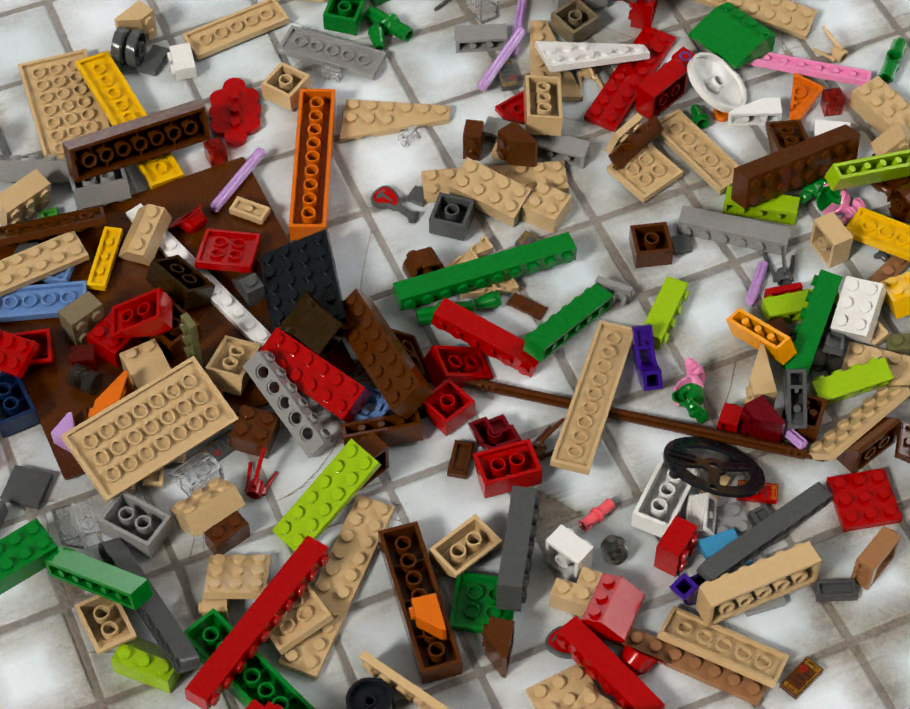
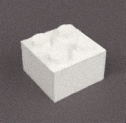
M561 524L546 540L544 561L574 583H577L582 567L592 568L594 547L588 540L577 536L571 528H566Z

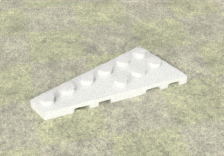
M535 41V48L550 72L650 59V52L644 44Z

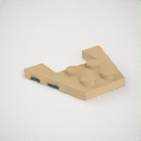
M483 236L479 243L473 244L469 251L464 255L458 256L446 267L492 253L493 246L487 237ZM514 278L499 284L495 283L482 289H475L458 295L461 299L481 297L492 290L493 292L498 291L499 294L515 293L519 291V286Z

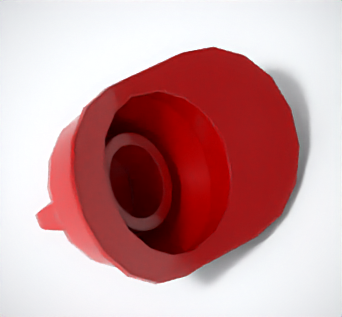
M203 203L170 223L167 229L177 225L187 233H196L208 223V219L200 208Z
M621 642L624 648L620 660L635 675L645 674L655 663L667 666V664L638 653Z

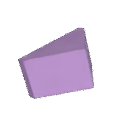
M68 412L51 432L54 444L69 452L70 450L60 437L75 427L72 412Z

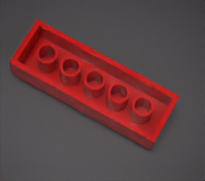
M278 327L275 328L260 350L269 351L274 355L276 363L285 370L287 378L296 385L299 391L345 423L354 420L372 394L364 386Z

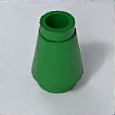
M378 24L370 26L368 36L373 47L383 50L385 48L384 29Z
M693 105L690 108L692 122L700 129H705L709 125V116L700 105Z
M493 290L473 300L476 311L496 309L502 305L499 292H493Z

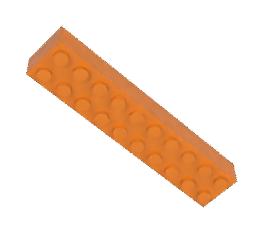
M300 89L289 216L290 240H299L324 229L328 231L336 115L335 89Z

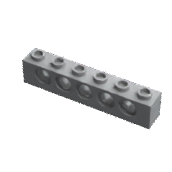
M257 351L243 365V368L308 458L318 457L334 442L330 437V432L321 425L319 417L308 407V402L297 392L296 385L287 378L285 370L276 363L274 355L269 351Z

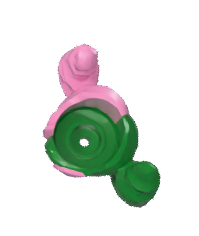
M822 178L806 185L799 195L800 205H804L812 197H816L817 207L825 215L830 212H834L835 215L843 213L841 220L844 226L848 225L860 207H867L863 200L850 197L847 189L831 191L826 179Z
M688 357L684 363L687 375L677 383V386L673 387L672 400L676 406L686 408L691 418H696L698 423L703 424L709 419V413L703 405L705 399V372L703 367L698 365L697 361Z

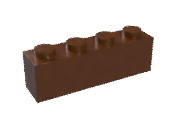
M418 410L408 419L398 414L340 424L344 446L351 438L358 443L361 437L367 436L371 432L375 433L388 446L423 440L422 423Z

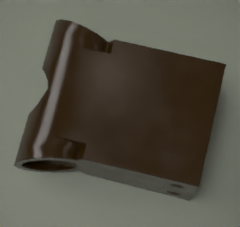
M308 290L303 293L297 301L294 310L285 317L278 327L293 334L317 355L326 359L350 329L322 307Z

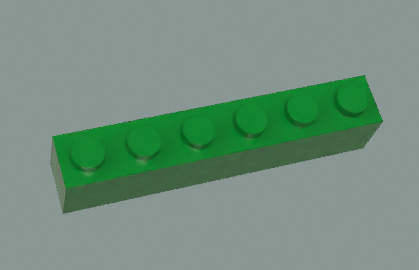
M822 269L818 275H814L811 285L814 286L812 292L808 291L805 302H808L807 307H803L799 318L802 319L801 324H796L793 332L796 338L792 342L797 353L784 365H781L784 371L786 369H806L808 376L842 280L841 276Z
M597 283L590 288H586L571 303L564 305L558 313L552 314L546 322L539 324L533 332H529L524 338L523 351L539 362L544 361L609 310L614 294Z
M61 546L44 560L51 577L133 610H137L153 596L150 582L145 577H140L130 571H125L64 546Z

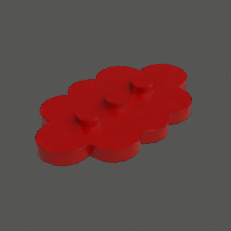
M240 78L226 80L223 84V89L216 90L210 95L211 107L208 112L212 120L210 123L211 132L216 136L224 137L225 143L231 147L244 145L247 142L248 135L257 133L261 128L259 117L262 114V110L259 105V92L253 88H246L245 82Z

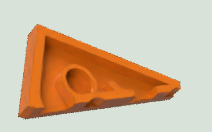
M794 73L789 120H802L824 92V87Z

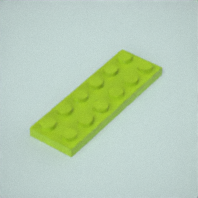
M351 438L272 531L293 551L299 547L307 535L317 540L381 464Z

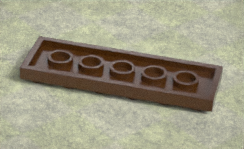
M103 205L1 226L0 247L6 248L14 243L25 244L33 239L44 240L48 236H59L71 231L81 232L85 228L90 227L100 228L107 224Z

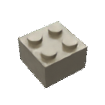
M571 0L551 13L550 27L566 42H582L599 30V16L581 0Z
M89 291L58 311L63 334L77 348L87 343L86 335L105 318L103 304Z

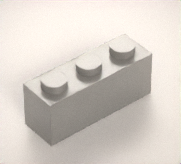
M506 23L455 26L456 53L501 51L508 41Z

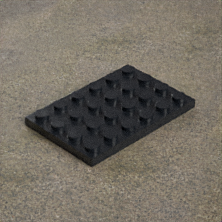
M326 229L258 256L272 332L294 310L297 301L306 290L310 291L327 311L343 323L347 322L330 237ZM282 330L283 332H285L286 334H288L289 336H291V337L294 338L295 340H297V341L299 340V339H297L293 334L288 333V332Z

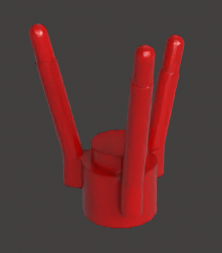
M264 447L261 450L252 481V462L248 463L247 482L244 491L252 499H260L261 495L266 496L267 490L278 475V471H275L265 487L263 481L258 479L266 450Z

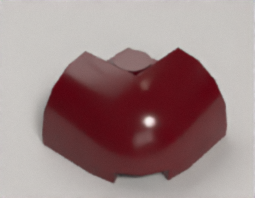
M504 414L489 420L485 416L468 423L475 440L484 450L521 441L513 424L510 425Z

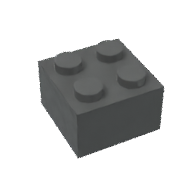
M439 192L429 218V233L465 241L475 214V200Z

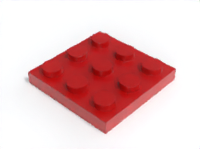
M206 228L195 260V268L251 273L261 241V233Z
M885 468L827 477L826 484L828 490L834 495L832 501L843 532L902 522L903 518Z

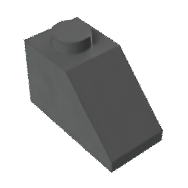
M244 273L231 279V282L249 307L266 299L264 285L256 273Z

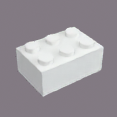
M846 276L830 326L831 331L845 334L846 339L870 344L887 292L884 284Z

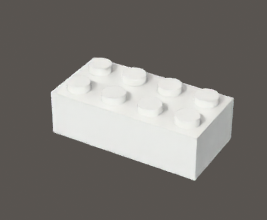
M663 455L632 513L631 526L662 538L676 515L681 516L685 503H687L688 495H691L695 488L679 479L669 470L664 462ZM686 468L692 474L700 477L701 469Z

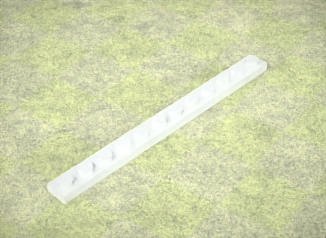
M141 203L126 212V216L131 222H133L138 209L143 207ZM167 230L159 250L166 257L180 255L195 268L196 258ZM195 268L215 285L210 302L250 342L261 344L262 348L271 336V333L207 269Z

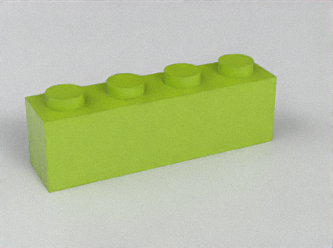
M727 185L722 213L795 226L800 197L779 195L744 209L731 199L732 186Z
M669 276L666 277L644 325H652L654 348L661 350L663 343L667 344L670 337L669 331L674 329L677 321L675 318L677 315L680 316L683 309L682 303L687 301L690 291H687L688 283Z
M804 289L798 292H788L783 295L763 298L761 312L765 322L779 317L783 319L785 324L802 321L799 315L802 308L807 307L808 302H805L808 291L812 292L813 289ZM838 291L829 315H834L840 298Z
M879 357L868 360L866 364L861 365L857 363L850 366L848 370L843 371L839 369L832 372L830 376H818L813 379L810 389L813 396L828 399L826 405L889 385L894 377L886 358L879 359Z

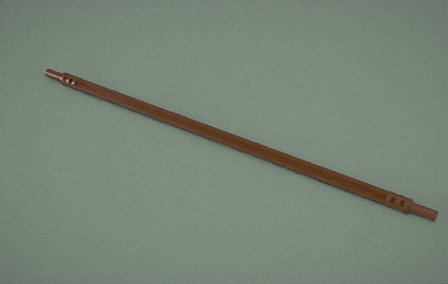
M484 379L470 380L464 383V385L478 388L480 391L564 409L569 408L572 398ZM611 407L608 418L711 439L802 460L804 458L813 460V457L809 454L810 451H807L806 448L800 450L793 445Z

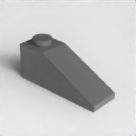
M786 369L783 371V392L787 429H807V370Z

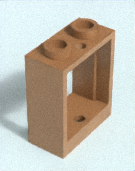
M883 526L857 557L851 579H855L858 585L868 591L895 558L901 536L894 530Z

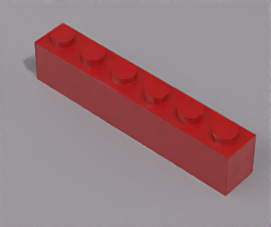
M445 297L433 314L431 324L436 328L444 330L454 338L461 339L468 343L469 346L483 351L487 356L496 358L504 365L518 370L522 375L532 378L541 363L523 351L525 343L523 339Z
M577 616L573 617L558 630L556 636L558 645L562 649H566L571 654L572 659L577 664H581L586 669L588 676L593 680L596 679L601 684L603 691L608 695L610 694L622 709L665 708V704Z

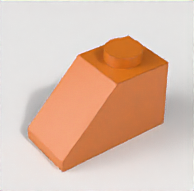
M436 593L411 598V607H408L410 619H415L418 628L441 640H445L446 626Z

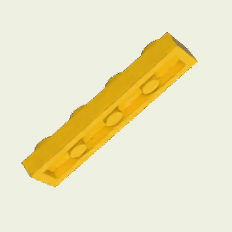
M104 226L86 284L87 289L106 291L122 240L123 228Z

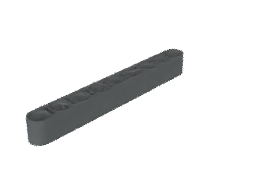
M820 482L815 483L706 559L697 568L696 572L705 581H713L725 573H733L826 507L832 501L834 495Z
M121 538L99 543V554L105 563L148 579ZM150 582L153 596L136 610L177 673L180 674L199 668L200 657L198 652Z

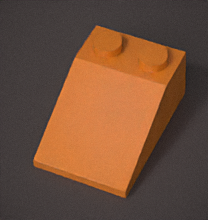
M124 371L95 400L93 408L89 409L88 418L133 392L128 371Z

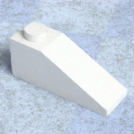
M780 97L760 98L729 111L727 126L765 125V122L781 121L782 107Z

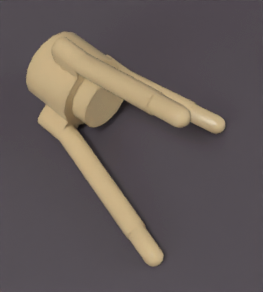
M822 26L825 35L835 45L831 49L832 55L815 48L812 51L830 59L833 63L836 60L839 63L843 62L848 57L849 52L838 43L825 26Z
M594 67L580 68V71L577 72L580 92L582 89V77L585 79L592 78L593 81H597L601 90L604 87Z

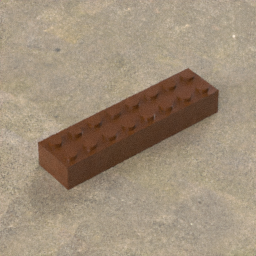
M194 100L64 141L62 146L69 175L77 183L210 140L211 138L205 107L198 100Z
M845 124L734 168L731 199L742 208L747 209L824 178L832 164L857 159L860 133Z
M355 289L343 301L347 322L344 324L350 328L344 337L391 410L401 417L408 419L434 391L372 299L360 290Z
M418 522L379 530V546L421 683L426 684L463 674V662ZM436 593L446 626L445 640H441L418 628L415 619H410L408 607H411V598Z

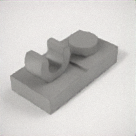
M597 276L595 283L614 294L612 303H615L616 299L621 300V306H624L626 302L630 303L633 287Z

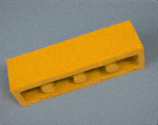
M740 307L726 319L732 335L759 350L760 345L764 344L767 356L782 365L797 353L791 337Z

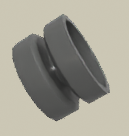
M122 26L116 29L111 44V57L116 64L124 65L127 63L130 67H140L147 48L145 31L139 29L131 31L130 28Z

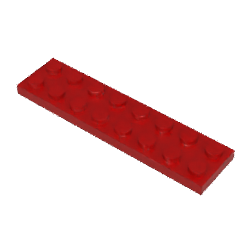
M645 25L633 44H644L650 52V59L619 63L585 113L584 120L616 132L636 102L637 86L640 82L649 78L653 72L657 71L675 44L676 37Z

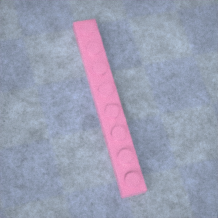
M771 52L746 64L857 86L870 81L872 72Z

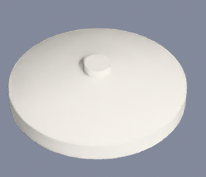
M707 52L697 53L689 60L687 65L689 80L704 101L725 113L745 105L747 92L744 83L737 72L726 61Z

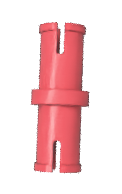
M607 498L598 507H593L588 515L578 521L579 527L586 532L597 522H602L604 517L616 508L614 502Z

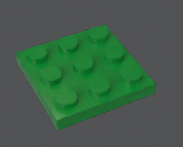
M463 572L456 578L449 618L452 630L482 634L484 624H488L490 617L513 621L514 611L496 609L498 576Z

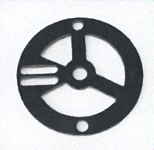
M682 437L670 441L664 448L663 459L669 470L682 481L704 492L723 497L746 498L761 492L765 485V474L761 467L748 455L727 444L706 438ZM701 448L716 451L729 456L737 462H721L714 458L703 459L686 449ZM686 468L703 469L708 473L707 481L692 474ZM727 472H748L750 480L743 485H720V476L726 475Z

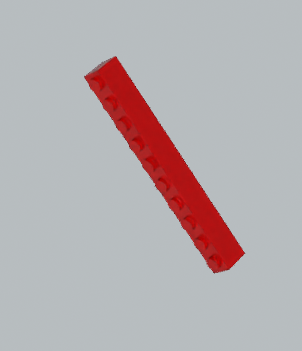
M307 535L186 686L185 694L188 701L202 709H210L211 706H215L218 703L222 692L230 688L233 678L237 673L240 674L244 670L246 662L249 658L255 656L259 645L267 641L270 631L280 624L285 612H289L292 609L294 601L298 596L301 597L307 584L315 580L318 570L326 566L329 561L328 546Z

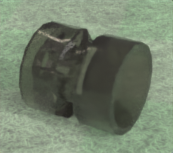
M818 346L811 370L819 373L826 371L827 375H831L832 372L841 369L844 353H842V356L823 352V347Z
M75 363L69 370L66 382L68 386L77 390L80 389L81 392L94 396L102 386L103 374L94 369H89V367L83 364Z

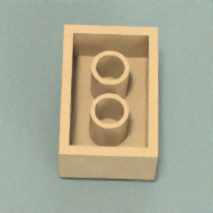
M37 169L0 193L1 226L20 223L26 218H31L37 210L45 208L50 203L51 183Z
M219 477L210 480L204 488L193 491L187 499L176 502L174 507L170 509V512L180 530L196 538L243 507L245 503L236 485Z

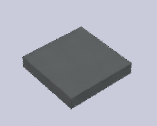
M15 465L0 499L7 503L39 510L53 479V474Z

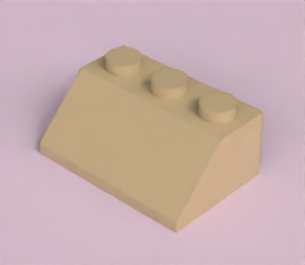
M147 204L138 209L118 253V258L150 266L172 219L165 207Z
M474 514L430 547L429 559L443 575L457 578L503 543V540Z

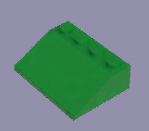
M729 2L715 7L688 33L690 38L735 69L772 52L776 38L774 32Z

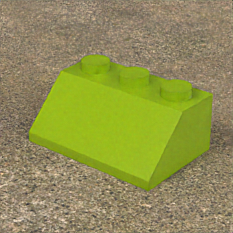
M139 637L118 646L111 659L115 673L170 694L181 673L179 674L175 671L159 645Z

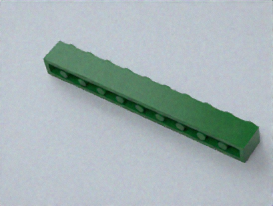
M569 232L394 282L393 295L400 311L410 310L417 306L444 299V297L448 299L451 296L465 294L475 289H482L495 283L499 284L512 278L536 273L537 271L553 268L563 263H570L576 260L577 248Z

